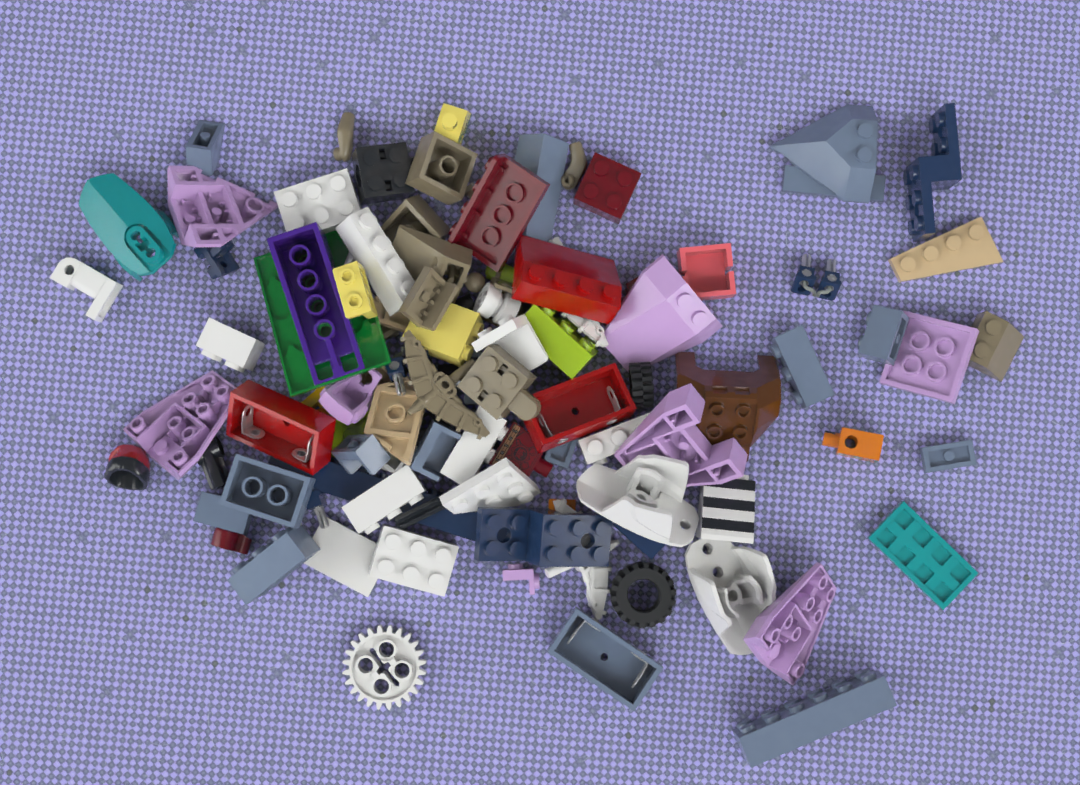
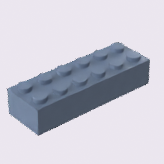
M869 668L856 672V677L846 681L845 678L834 681L831 683L832 687L824 691L822 688L809 692L807 694L808 697L799 701L796 698L784 703V708L777 711L774 708L766 710L756 720L745 719L736 724L737 728L732 729L744 759L752 768L897 706L885 676L875 670L870 671Z

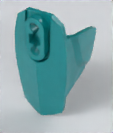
M114 173L99 175L86 181L78 205L99 239L114 255L116 261L125 271L138 281H141L143 279L141 276L154 274L173 257L176 248L173 236L175 235L178 238L179 236L173 220L165 212L154 208L138 192ZM139 235H140V238L143 240L142 243H140L139 241L136 240V238H137Z

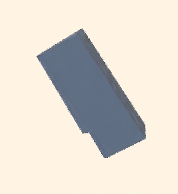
M545 133L519 135L515 161L550 184L522 234L549 242L553 235L562 186L561 177L564 175L569 143Z

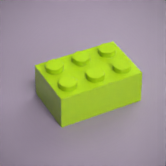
M533 305L525 313L528 321L548 354V358L567 376L573 379L599 352L595 348L596 343L586 335L582 337L576 331L578 328L568 318L564 320L557 314L559 311Z

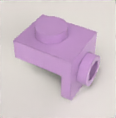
M523 563L508 564V569L502 570L503 581L529 580L530 595H535V589H540L539 573H534V568H523Z

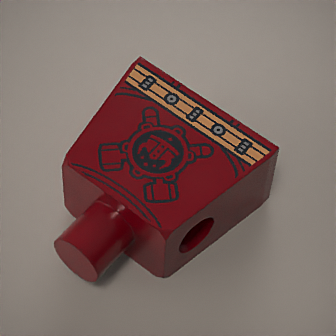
M516 422L512 423L489 463L494 465L506 457L528 477L532 471H535L547 478L554 464L541 457L543 452L538 454L529 433Z

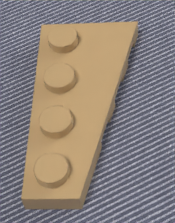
M982 217L976 218L888 260L899 283L1003 262Z

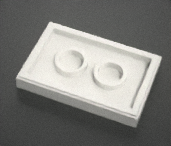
M327 517L330 526L321 529L319 524L313 536V540L321 550L304 562V564L369 597L378 578L371 577L368 574L377 543Z

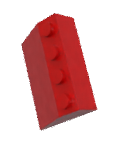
M522 235L516 245L511 299L610 324L621 308L622 286L614 260Z

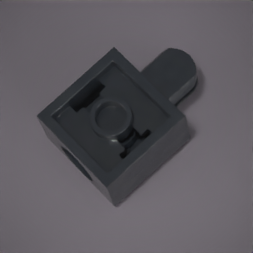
M406 142L355 148L351 157L360 205L402 200L413 195L415 189L405 184L414 156H408Z

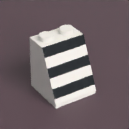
M744 475L723 484L700 486L699 522L695 537L753 544L756 481L749 480V475Z

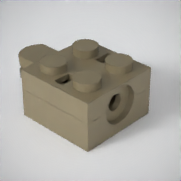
M498 344L486 347L457 386L496 420L506 418L511 411L521 420L527 421L535 418L541 410L539 400L527 391L537 377Z

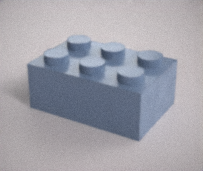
M235 454L219 504L294 529L300 528L316 479L251 457Z
M303 525L300 528L288 527L286 530H281L271 538L272 541L266 546H261L253 552L250 559L246 562H241L232 569L234 575L227 579V581L246 605L263 596L321 550Z

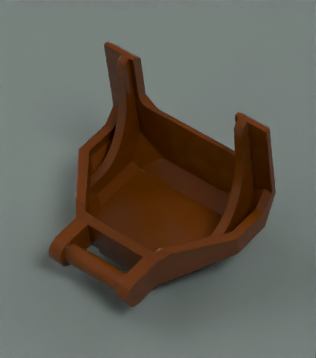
M694 352L676 353L677 389L691 383L705 400L701 422L696 424V426L711 445L734 437L748 454L746 461L748 462L750 447L779 416L781 379L777 359L774 356L757 355L759 369L754 372L704 370L696 366Z

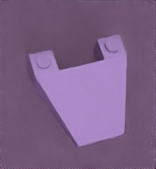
M690 383L668 392L617 449L614 456L623 466L638 455L655 454L685 461L689 464V476L686 486L688 487L723 484L743 477L748 454L734 437L711 445L696 424L701 422L705 400Z

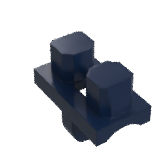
M232 240L221 247L194 248L197 257L201 259L206 258L210 264L207 272L211 279L231 274L240 268L230 253L235 246Z

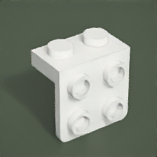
M525 314L516 318L509 315L498 321L500 327L494 330L489 327L477 334L479 339L471 343L476 352L485 349L488 345L498 344L529 371L548 361V354Z

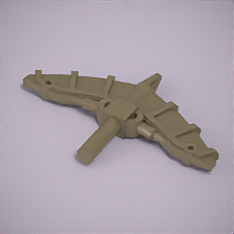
M410 330L405 332L404 337L400 338V341L405 344L406 359L402 361L403 364L408 366L411 379L408 385L414 387L417 400L408 409V413L411 415L426 408L437 416L435 420L439 422L442 419L455 426V431L460 432V430L477 435L476 439L479 440L482 437L488 436L490 432L484 426L482 420L473 411L467 409L463 405L462 400L456 395L457 389L455 384L464 378L475 361L470 359L449 376L443 372H438L429 361L426 350L421 345V342L415 338Z

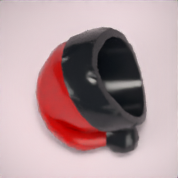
M133 444L117 446L110 453L104 478L109 484L122 489H146L150 481V461L146 452Z

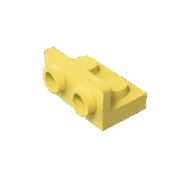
M358 261L334 268L332 271L345 317L348 319L360 315L365 316L367 319L377 317V310L364 267Z

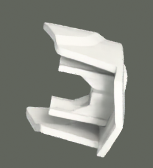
M655 454L638 455L618 470L594 464L576 482L577 494L581 503L625 529L653 541L676 547H684L690 544L694 538L699 516L695 507L683 500L689 476V464L685 461Z
M700 538L689 544L685 553L687 571L697 599L729 653L735 655L751 654L753 652L743 638L756 617L776 600L777 586L769 559L766 554L745 546L736 547L730 541ZM703 545L707 547L706 554L702 550ZM714 568L717 569L716 576L713 575Z

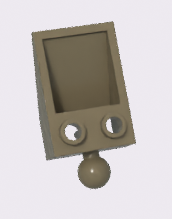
M399 224L392 246L400 259L405 263V267L415 282L424 266L432 268L446 282L456 284L459 287L451 302L455 304L463 284L473 293L482 290L485 285L484 276L478 272L468 275L472 262V249L455 243L451 244L446 240Z

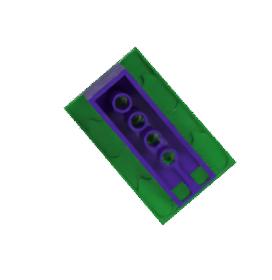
M314 222L267 238L270 253L253 259L290 397L391 364L392 361L378 316L367 319L363 315L351 319L345 317L332 270L344 265L349 250L338 232L335 230L325 234L318 223Z

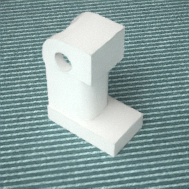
M72 257L62 259L50 276V279L73 291L76 288L94 298L86 316L101 323L123 287L118 282Z

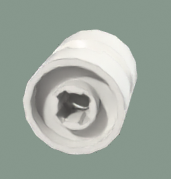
M486 283L475 301L473 311L480 313V316L486 319L492 317V321L498 324V321L509 315L516 318L521 301L511 299V293L506 292L502 294L501 289L494 287L491 283Z

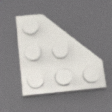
M505 457L439 498L445 508L453 514L478 511V507L505 508L519 506L532 501L541 492L535 482Z

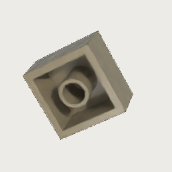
M434 131L420 139L405 184L447 205L463 200L478 154Z

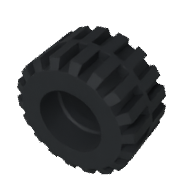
M639 561L626 565L613 578L612 587L610 588L611 603L618 616L629 625L639 628H652L658 623H663L665 618L673 612L671 610L676 604V589L674 588L672 578H670L665 570L653 563ZM640 579L653 582L658 590L657 601L652 607L645 610L636 609L628 600L629 587L633 582Z

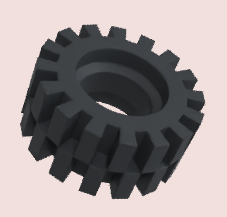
M650 362L629 363L630 395L636 408H653L654 385Z

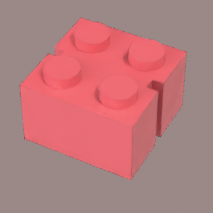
M731 243L679 248L677 251L679 274L684 275L682 278L701 301L732 298L736 295L734 271H729L725 275V271L733 267Z

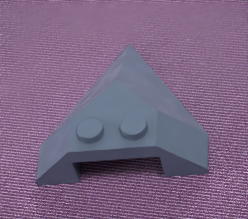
M847 104L770 146L772 150L776 153L780 152L790 160L791 164L818 184L824 185L834 192L835 196L841 201L869 203L877 164L878 120L873 106Z

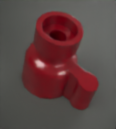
M216 527L210 544L248 555L252 539L243 534Z

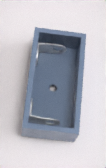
M576 606L547 648V652L633 711L636 710L663 669L659 662ZM606 653L608 658L602 660L600 658L601 654Z

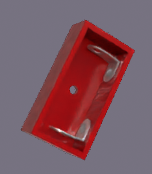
M616 363L532 394L541 403V410L535 418L524 421L539 454L629 419L637 408ZM576 409L578 414H572L571 410Z
M249 379L230 392L226 427L227 436L311 475L317 473L330 462L336 418Z

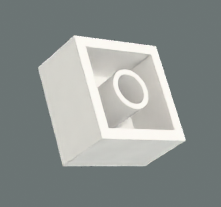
M209 318L196 346L203 349L202 355L221 362L223 358L226 360L224 365L244 373L245 369L253 371L265 344Z

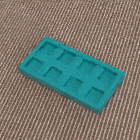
M901 501L867 537L875 547L941 610H944L978 574L961 555L904 501Z

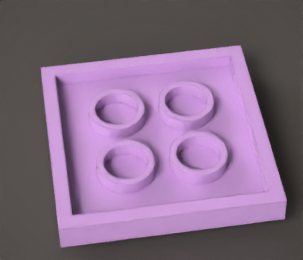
M903 310L909 317V321L894 366L885 364L879 383L955 404L979 330Z

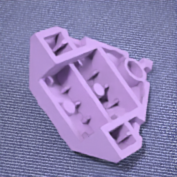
M168 166V208L181 245L221 247L278 208L277 203L273 201L266 203L255 198V193L219 177L214 180L201 174L202 170L197 167Z

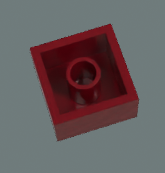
M595 152L576 192L573 204L619 224L642 173Z

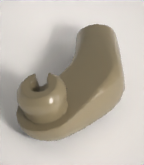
M351 112L342 114L337 128L339 147L333 150L334 158L337 161L343 160L347 162L351 159L355 116Z
M581 141L569 145L571 163L561 177V184L565 189L575 188L586 171L588 162Z

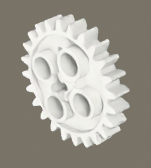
M378 625L376 633L370 627L368 628V636L362 632L358 634L361 642L351 641L352 646L355 648L354 650L347 649L345 651L351 657L350 659H344L342 662L349 666L348 669L342 672L344 675H350L345 685L353 684L354 688L350 693H360L358 702L367 698V707L373 701L376 702L377 710L381 708L383 703H386L388 710L391 709L392 702L401 707V698L409 702L411 700L409 692L413 694L419 692L415 684L423 685L424 683L418 677L419 675H425L427 672L420 668L421 665L427 662L425 659H419L424 649L416 650L415 647L419 641L416 640L412 643L409 641L412 633H408L405 637L402 636V627L396 633L393 632L392 625L388 626L387 631L383 630L382 625ZM384 642L391 643L394 647L393 654H383L381 644ZM371 648H374L382 663H390L391 666L388 668V670L391 673V675L396 680H398V686L394 684L392 678L386 670L382 672L379 670L381 663L370 652ZM369 658L373 662V669L370 671L363 670L360 666L361 659ZM397 664H407L410 669L409 674L406 676L399 675L396 671ZM376 680H386L389 684V689L384 692L379 691L376 688Z

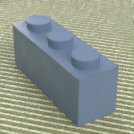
M803 325L771 339L770 350L775 359L779 358L783 366L780 368L781 374L786 382L790 381L793 388L791 395L796 405H801L803 409L835 395Z

